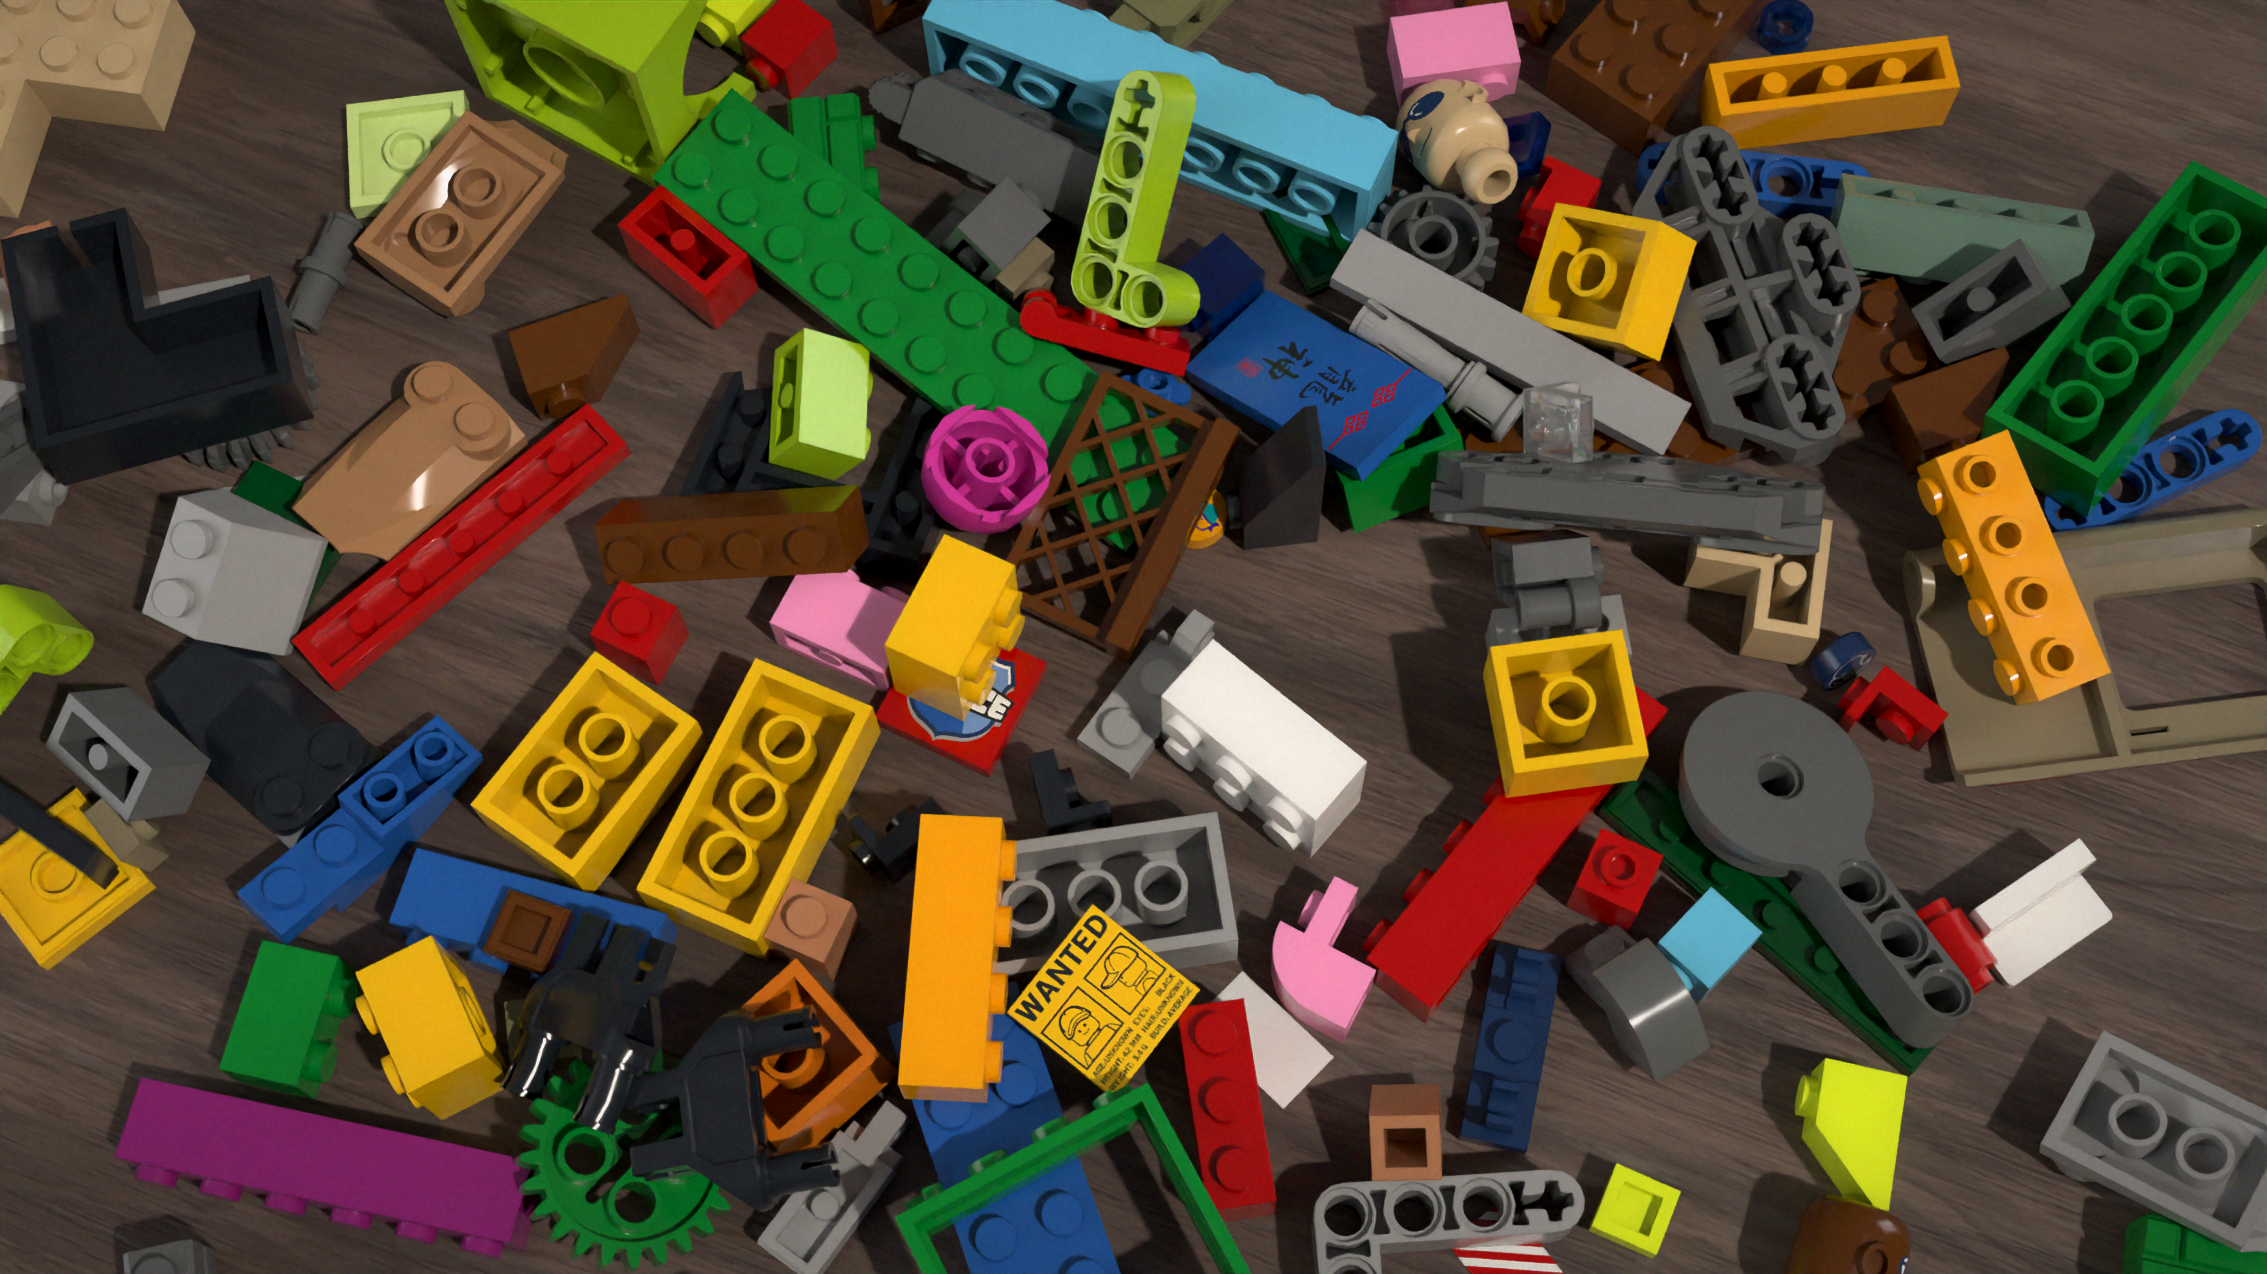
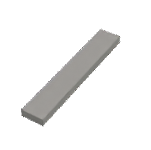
M1360 228L1331 277L1330 287L1364 305L1372 297L1380 305L1388 309L1389 312L1402 321L1407 322L1440 346L1470 362H1481L1487 366V371L1644 455H1664L1691 406V403L1362 228Z

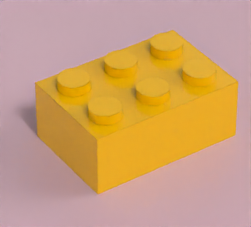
M594 651L470 805L492 831L574 889L594 894L710 745L697 720Z

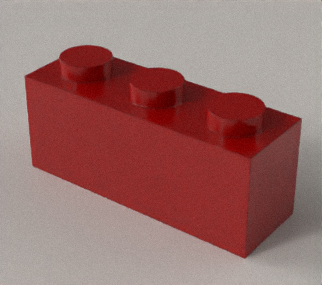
M1244 998L1187 1006L1177 1019V1032L1200 1179L1223 1222L1274 1215L1277 1199Z

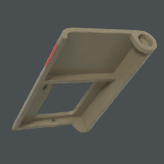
M2267 506L2052 532L2111 673L2039 702L2018 706L2013 696L2006 695L1997 682L1993 669V662L1997 660L1988 636L1981 635L1971 620L1968 611V601L1972 598L1962 575H1956L1948 565L1943 552V546L1910 549L1905 552L1902 565L1905 596L1933 702L1949 713L1948 717L1941 724L1940 729L1954 780L1960 788L2001 786L2075 775L2267 752V695L2140 711L2127 709L2121 702L2094 610V602L2100 600L2247 582L2258 584L2263 589L2267 600ZM2155 731H2164V732H2161V733H2152V734H2144V735L2131 736V734H2139V733H2147V732H2155Z

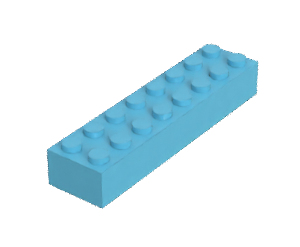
M932 0L922 17L931 76L956 68L1105 139L1117 88L1120 81L1128 73L1135 70H1148L1184 75L1194 86L1197 98L1196 109L1178 180L1263 212V209L1273 210L1281 215L1283 221L1330 238V232L1320 215H1331L1341 236L1347 240L1350 246L1360 228L1367 231L1369 222H1377L1379 207L1383 203L1386 204L1391 193L1399 131L1388 128L1385 123L1375 117L1367 115L1357 116L1333 107L1320 96L1314 94L1302 95L1278 86L1262 74L1254 72L1244 73L1223 65L1207 53L1200 51L1189 52L1168 44L1152 32L1145 30L1134 31L1109 21L1097 11L1090 9L1079 10L1056 0ZM1290 185L1288 195L1278 199L1272 193Z

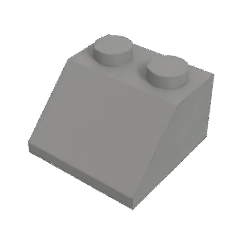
M222 488L179 496L142 613L195 640L282 656L289 655L294 646L291 640L298 634L329 540Z

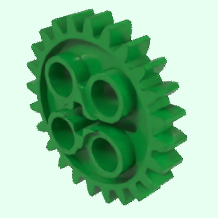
M662 1048L658 1051L651 1071H645L644 1075L668 1071L662 1068ZM578 1058L575 1059L568 1066L572 1085L557 1076H553L546 1084V1088L555 1103L536 1098L530 1105L529 1110L542 1122V1125H524L518 1134V1137L524 1141L535 1145V1150L524 1152L515 1159V1166L534 1170L535 1173L534 1177L521 1185L518 1189L519 1193L522 1195L540 1194L543 1201L531 1213L530 1219L535 1221L551 1215L556 1224L550 1231L547 1240L553 1243L567 1233L574 1237L575 1240L570 1254V1258L573 1260L581 1256L590 1246L596 1248L597 1269L603 1270L610 1264L615 1253H621L625 1271L633 1272L638 1268L641 1253L644 1251L655 1268L660 1267L667 1261V1243L676 1253L684 1256L693 1249L687 1230L705 1239L714 1231V1227L705 1215V1212L723 1215L729 1211L731 1205L717 1193L718 1190L724 1189L701 1174L649 1183L645 1181V1176L638 1178L633 1176L632 1167H630L596 1203L587 1202L585 1196L591 1187L621 1158L623 1151L633 1145L665 1112L644 1115L643 1122L636 1125L626 1124L618 1119L614 1136L571 1120L573 1113L577 1111L592 1074L585 1063ZM594 1059V1062H593V1066H594V1067H595V1064H596V1062H597V1060H595V1059ZM680 1059L670 1070L675 1069L678 1066V1064L682 1061V1059ZM680 1109L667 1111V1113L673 1116V1122L654 1142L683 1137ZM583 1143L594 1151L597 1158V1167L593 1174H577L569 1168L564 1155L568 1144ZM631 1190L642 1197L646 1205V1215L643 1222L631 1223L619 1216L615 1207V1197L618 1191Z

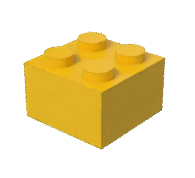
M1556 202L1522 314L1578 344L1660 362L1697 241L1661 221Z
M946 534L943 535L884 644L895 691L963 722L973 703L978 706L984 704L996 679L997 672L991 668L1001 649L1006 651L1013 649L1025 622V616L1020 615L1022 592L1018 591L1014 564Z
M1623 629L1490 647L1482 675L1506 798L1636 781L1649 753Z
M432 935L355 972L364 992L363 995L355 998L356 1006L370 1033L375 1035L380 1032L390 1054L381 1058V1063L390 1084L398 1095L406 1092L416 1109L424 1106L439 1119L444 1120L504 1090L500 1088L502 1080L504 1081L509 1068L464 968Z

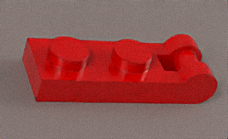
M1041 287L1030 289L1022 299L1020 323L1026 333L1034 337L1184 377L1190 357L1189 340L1180 337L1181 331L1174 326L1156 328L1136 327L1089 306H1086L1085 310L1082 311L1060 305L1057 302L1056 296L1050 290Z

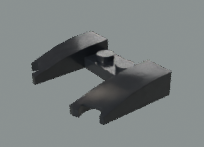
M742 371L733 372L679 496L847 486V484L769 463L773 387L745 391ZM916 398L879 492L860 488L870 545L859 557L860 570L917 585L929 563L943 523V519L926 498L921 480L925 446L934 432L927 425L934 415V406L925 399Z

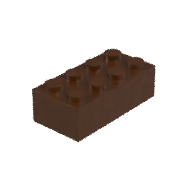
M1601 0L1552 56L1544 96L1640 159L1641 154L1654 143L1701 88L1708 65L1723 62L1775 0Z

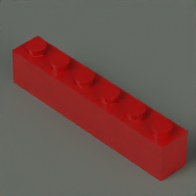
M1634 685L1646 743L1648 744L1659 730L1668 709ZM1500 773L1481 800L1488 808L1476 823L1473 824L1465 818L1456 827L1442 847V850L1449 855L1435 873L1424 868L1404 893L1402 899L1409 905L1396 922L1392 923L1385 917L1364 942L1361 949L1369 954L1365 959V965L1376 970L1373 984L1423 1023H1426L1616 783L1506 798Z

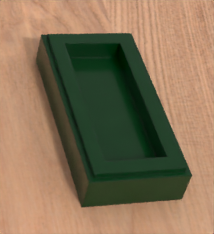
M1290 185L1274 191L1272 194L1277 199L1288 195ZM1263 208L1262 213L1308 298L1332 289L1329 286L1331 277L1350 246L1347 240L1341 236L1331 215H1320L1330 232V238L1283 221L1278 212Z

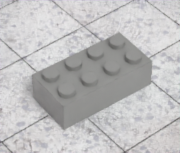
M1217 812L1017 841L1015 881H1003L1002 906H1012L1011 946L998 947L997 973H1007L1008 983L1016 980L1020 992L1025 990L1092 904L1174 969L1237 960L1239 939Z

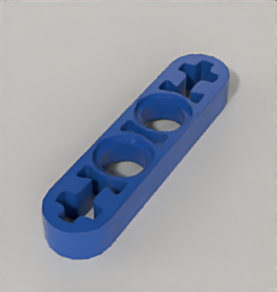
M1670 142L1651 145L1641 154L1634 177L1635 186L1640 195ZM1739 150L1756 190L1758 205L1781 218L1791 219L1800 214L1812 213L1829 220L1837 192L1836 186L1839 184L1841 173L1871 177L1867 170L1851 162ZM1774 176L1790 177L1797 183L1800 192L1792 197H1781L1771 191L1767 181ZM1671 178L1670 181H1664L1655 195L1657 204L1668 205L1663 190L1666 184L1672 183ZM1817 181L1818 186L1815 193H1818L1817 198H1810L1809 195L1813 182Z
M2224 409L2154 440L2141 448L2119 476L2131 481L2138 492L2137 501L2120 503L2113 499L2107 491L2088 517L2081 515L2076 523L2071 519L2059 520L2056 512L2061 506L2065 510L2073 509L2049 495L2041 502V509L2051 532L2122 524L2240 469L2258 451L2262 443L2261 429L2251 415L2241 410ZM2221 432L2226 437L2236 434L2241 442L2237 447L2233 444H2226L2215 449L2208 457L2205 448L2210 446ZM2166 452L2182 455L2189 462L2191 475L2186 478H2174L2168 475L2161 467L2160 455Z

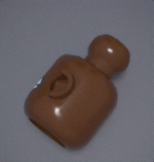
M1819 1196L1812 1199L1806 1205L1801 1215L1784 1274H1905L1912 1244L1910 1231L1902 1220L1870 1204L1841 1196Z

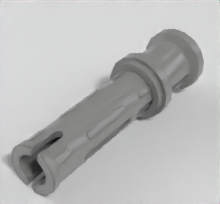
M1372 297L1361 308L1349 328V332L1357 335L1375 348L1442 383L1447 399L1444 401L1448 404L1447 408L1454 413L1462 410L1492 431L1491 438L1497 443H1500L1507 435L1531 399V396L1525 392L1516 395L1487 375V366L1481 362L1475 363L1471 361L1467 364L1457 356L1455 357L1419 330L1389 312L1388 309L1380 305Z

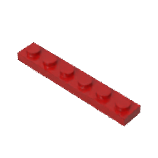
M586 403L291 641L330 686L338 692L627 458L631 452L626 442Z

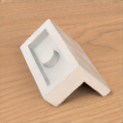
M2080 838L1976 907L1967 916L1998 960V963L1991 970L2004 987L2013 988L2112 919L2111 911L2081 875L2097 859Z

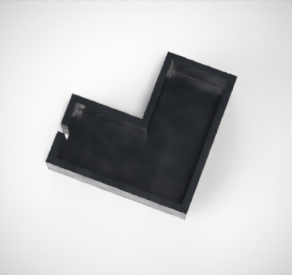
M125 207L69 222L71 233L92 264L90 267L83 268V265L57 225L0 240L36 450L63 486L314 418L293 318L271 276L161 305L150 248Z

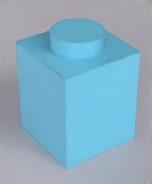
M1711 887L1657 943L1656 947L1675 969L1692 999L1699 1004L1751 949L1763 932Z

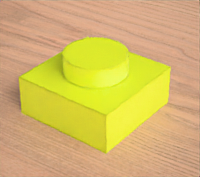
M1616 1163L1612 1168L1588 1231L1653 1259L1659 1251L1681 1191Z

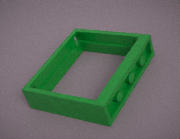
M1148 1082L1134 1090L1128 1084L1113 1093L1111 1090L1106 1091L1093 1101L1092 1104L1095 1108L1093 1112L1072 1123L1067 1116H1062L1042 1125L1030 1135L1033 1141L1031 1145L1010 1156L1007 1155L1005 1149H1000L980 1158L967 1169L971 1177L946 1190L942 1183H936L922 1189L923 1194L904 1203L907 1211L894 1217L922 1274H947L929 1237L1134 1127L1141 1125L1220 1274H1251Z

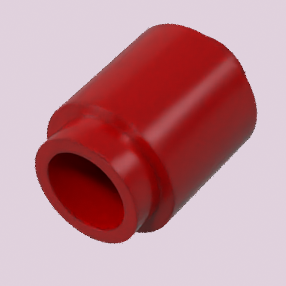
M1943 897L1916 912L1967 978L1974 995L1994 982L1989 970L1998 963V960L1961 908L1953 909L1948 900Z

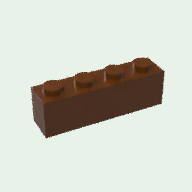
M859 485L622 499L594 525L606 585H618L621 580L628 584L844 573L852 567L870 545Z

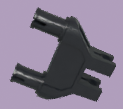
M584 912L560 962L542 976L527 994L517 1020L521 1021L519 1028L525 1031L500 1088L533 1101L536 1098L542 1099V1093L562 1045L570 1046L571 1042L592 1050L591 1058L597 1060L577 1111L573 1113L571 1120L614 1136L615 1126L636 1075L643 1077L645 1071H651L661 1046L662 1021L659 999L677 946L650 937L644 957L637 964V953L642 946L646 933L622 924H615L607 946L601 951V940L610 921Z
M805 1005L803 1008L755 1017L752 1011L747 1012L745 1008L731 1010L718 1018L703 1033L675 1069L644 1075L643 1077H635L625 1102V1108L629 1110L637 1109V1114L641 1116L680 1109L683 1137L631 1147L630 1156L633 1176L637 1178L645 1176V1181L650 1183L701 1174L760 1212L772 1210L774 1204H778L780 1197L783 1195L824 1187H838L840 1185V1170H832L831 1164H838L839 1161L836 1149L831 1141L818 1146L773 1154L769 1148L759 1065L762 1064L764 1057L809 1048L812 1050L821 1048L822 1035L820 1032L814 1033L813 1028L820 1027V1021L814 1005Z

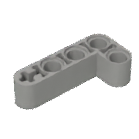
M1551 1169L1442 1176V1180L1364 1181L1336 1184L1321 1193L1312 1215L1311 1233L1315 1274H1382L1380 1254L1539 1244L1558 1241L1573 1229L1584 1211L1585 1198L1582 1188L1572 1176L1563 1171ZM1512 1192H1516L1518 1194L1516 1205ZM1544 1192H1550V1198L1553 1203L1564 1204L1565 1208L1560 1212L1555 1221H1549L1547 1211L1544 1209H1527L1518 1218V1226L1512 1224L1515 1207L1535 1205ZM1474 1195L1487 1197L1497 1208L1498 1222L1489 1227L1474 1225L1464 1214L1463 1201ZM1407 1199L1422 1203L1429 1212L1430 1225L1418 1232L1407 1231L1395 1220L1394 1206L1400 1201ZM1337 1204H1346L1355 1208L1361 1216V1230L1350 1236L1335 1234L1326 1225L1324 1218L1326 1210Z

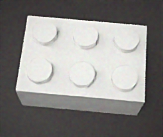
M1214 639L1161 695L1162 739L1166 741L1163 745L1166 752L1183 768L1193 771L1197 766L1215 781L1213 784L1215 792L1228 805L1238 811H1243L1247 807L1266 822L1263 825L1264 831L1283 849L1293 852L1295 848H1298L1307 857L1311 858L1360 802L1367 761Z

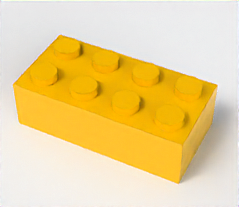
M755 658L636 888L647 907L651 910L668 914L669 918L675 922L768 961L772 952L763 936L792 877L802 882H807L881 733L874 708Z

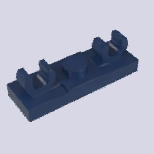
M1497 942L1493 954L1458 1140L1525 1155L1527 1152L1563 956Z

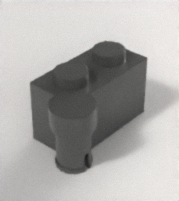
M1006 176L984 199L972 190L963 189L947 205L946 210L948 214L924 239L951 260L957 256L958 259L955 263L987 287L1051 219L1043 212L1044 205L1033 190L1022 183L1015 184Z
M1568 529L1491 537L1496 598L1498 601L1515 608L1519 631L1570 625L1573 631L1601 627L1602 604L1598 585H1602L1604 581V566L1600 548L1598 546L1591 547L1590 536Z

